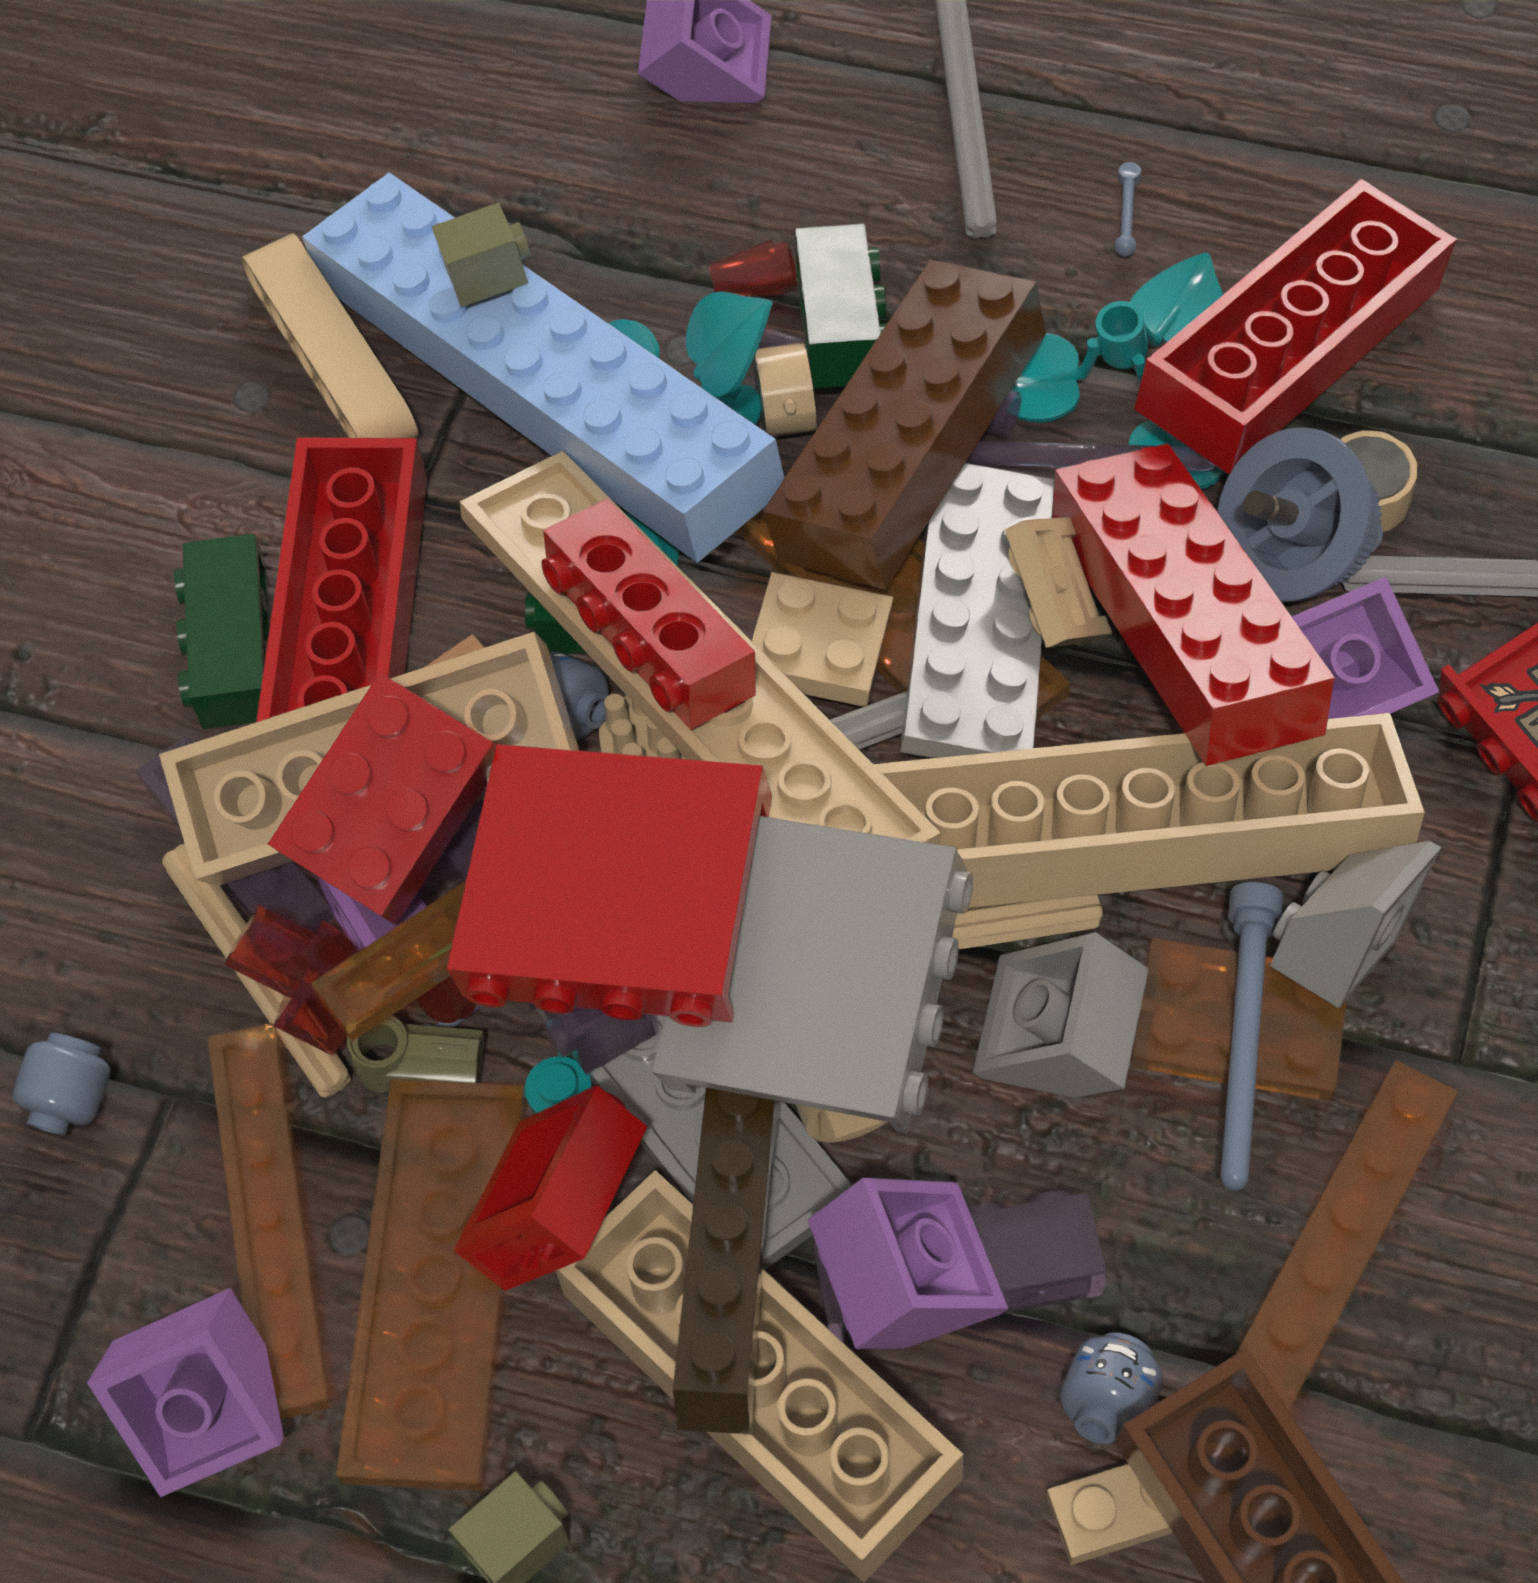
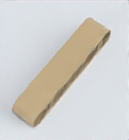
M291 233L241 257L244 270L254 291L347 437H417L419 435L418 429L406 402L298 237Z

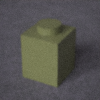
M499 202L431 226L460 307L528 284L521 261L531 256L526 237L519 222L508 225Z
M516 1471L448 1529L458 1549L487 1583H526L570 1544L563 1524L560 1522L568 1515L562 1503L542 1481H539L534 1487L530 1488Z

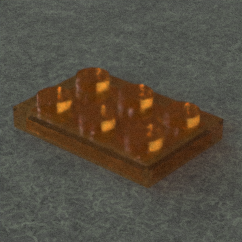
M1152 938L1147 967L1149 970L1142 999L1131 1068L1228 1084L1239 952ZM1265 957L1255 1089L1332 1102L1336 1091L1347 1000L1340 1008L1334 1006L1270 967L1273 958Z

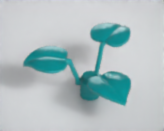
M1205 252L1165 269L1139 288L1130 302L1116 301L1103 307L1096 317L1098 337L1090 338L1087 341L1088 352L1081 366H1079L1078 352L1069 341L1058 335L1046 333L999 409L1014 418L1032 423L1050 422L1064 417L1078 406L1080 391L1076 381L1083 380L1089 376L1098 355H1101L1107 364L1117 369L1126 370L1133 368L1136 371L1139 383H1141L1145 367L1144 357L1148 351V344L1151 347H1157L1162 340L1167 343L1223 295L1209 253ZM1152 421L1140 424L1130 436L1128 453L1168 443L1200 489L1214 485L1224 472Z
M729 292L710 293L704 296L695 306L687 327V353L692 361L697 364L693 375L701 381L702 389L756 425L761 412L759 395L752 386L741 384V382L745 378L759 347L773 302L768 299L747 297ZM625 319L614 320L608 323L659 358V344L648 327L640 322ZM623 509V512L678 566L680 550Z

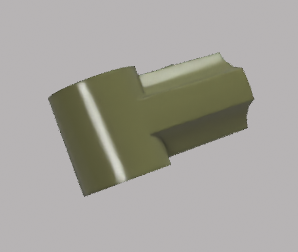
M376 1012L359 1018L351 1026L347 1036L348 1051L355 1075L360 1084L368 1090L378 1093L391 1092L405 1085L477 1091L483 1065V1030L402 1024L400 1020L391 1014ZM378 1045H389L396 1048L395 1052L384 1060L373 1061L365 1057L370 1049Z

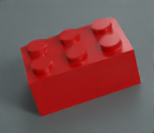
M379 672L275 831L268 845L396 926L488 784L496 745Z

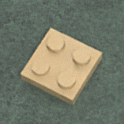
M771 572L752 642L803 694L865 707L869 702L891 615L893 597Z

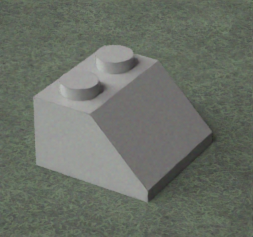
M1424 841L1349 854L1332 874L1322 870L1308 888L1302 902L1304 905L1300 906L1295 902L1291 903L1278 921L1273 936L1281 942L1270 967L1340 1008L1397 941L1441 847L1431 841Z
M1096 932L1000 955L973 1074L981 1079L1073 1098L1124 1089L1149 968Z

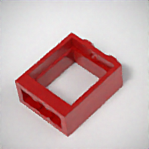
M598 1085L520 1121L453 1251L504 1291L585 1259L648 1126L628 1111L625 1104L618 1097L605 1092Z

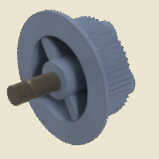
M1313 428L1285 429L1257 442L1234 466L1220 496L1217 513L1281 602L1309 599L1321 594L1333 585L1338 586L1339 582L1344 583L1345 579L1350 580L1351 575H1356V571L1361 570L1362 565L1366 564V559L1370 558V553L1374 552L1380 545L1383 537L1382 521L1380 519L1382 513L1380 512V499L1377 498L1378 492L1374 491L1375 486L1371 485L1372 480L1368 479L1361 461L1346 443L1321 430Z

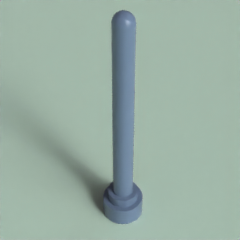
M1246 882L1234 886L1230 891L1228 918L1234 924V931L1240 935L1220 1178L1222 1184L1232 1191L1244 1188L1249 1178L1267 937L1273 935L1274 928L1283 912L1284 895L1282 891L1275 886L1260 882Z

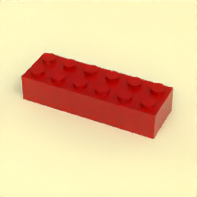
M1360 179L1146 359L1134 410L1230 475L1234 466L1251 447L1265 437L1284 428L1439 290L1457 239Z
M297 437L256 722L372 685L379 672L390 679L405 674L427 487V477L417 438Z
M1168 443L1099 460H1090L1082 464L1055 470L1052 518L1071 517L1077 534L1072 540L1089 586L1205 766L1321 737L1326 734L1335 677Z

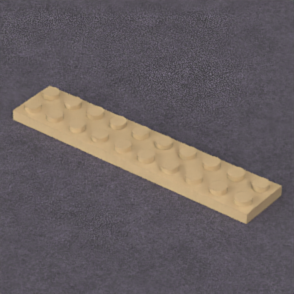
M564 451L460 501L461 518L686 759L763 765L772 793L770 818L940 845L941 832ZM608 498L755 651L756 696L692 730L672 710L669 712L664 711L654 699L648 683L637 671L630 672L626 670L618 660L613 645L600 631L592 632L588 629L580 617L577 606L564 592L557 594L550 587L541 566L542 560L546 558L543 530Z

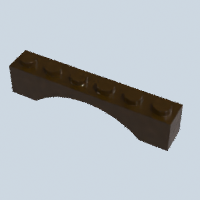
M706 1088L673 1382L678 1430L751 1434L757 1372L760 1292L766 1213L773 1152L780 1120V1101Z

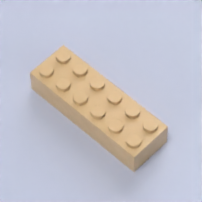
M535 632L391 678L396 683L489 739L495 745L579 751L547 644ZM371 685L159 754L195 880L219 886L293 862L269 846L268 842ZM487 785L476 802L484 800Z
M655 1170L603 1219L585 1259L556 1270L564 1296L674 1400L673 1382L693 1204ZM762 1269L757 1372L751 1434L707 1433L864 1583L963 1479V1453Z

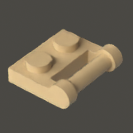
M1071 517L1024 520L1004 529L1010 544L1008 554L1011 566L1024 583L1031 603L1029 614L1032 625L1043 638L1046 648L1071 644L1083 646L1112 635L1107 617L1099 616L1072 538L1077 534Z

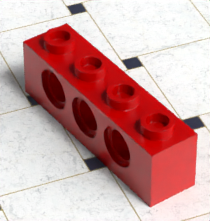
M608 498L543 530L546 558L542 560L541 566L550 587L557 594L564 592L577 606L580 617L588 629L592 632L600 631L613 645L618 660L626 670L630 672L637 671L648 683L654 699L664 711L669 712L672 710L692 730L756 696L755 651Z

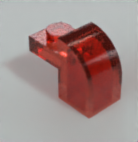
M258 905L230 949L225 966L283 995L274 1027L331 1056L334 1055L350 1031L351 1026L363 1012L370 988L368 965L361 952L342 932L322 920L313 933L261 905Z

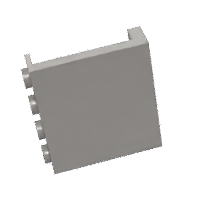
M759 816L728 998L734 1010L733 1023L712 1021L706 1027H690L679 1024L669 1016H665L651 1072L669 1089L694 1094L697 1086L886 1121L897 1132L907 1134L911 1115H920L922 1113L927 1097L928 1075L921 1071L927 1046L936 1047L941 1035L943 1007L937 1005L942 979L951 980L957 964L958 940L952 938L957 913L965 914L967 912L972 897L973 874L967 872V867L956 847Z

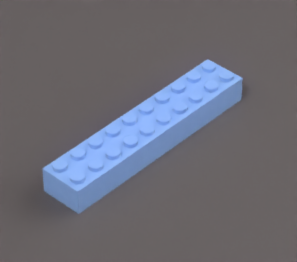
M387 173L377 182L370 185L366 190L302 236L308 254L339 300L551 456L564 451L612 501L698 563L766 507L784 480L775 438L523 265L528 284L460 307L431 227L455 217L391 173Z

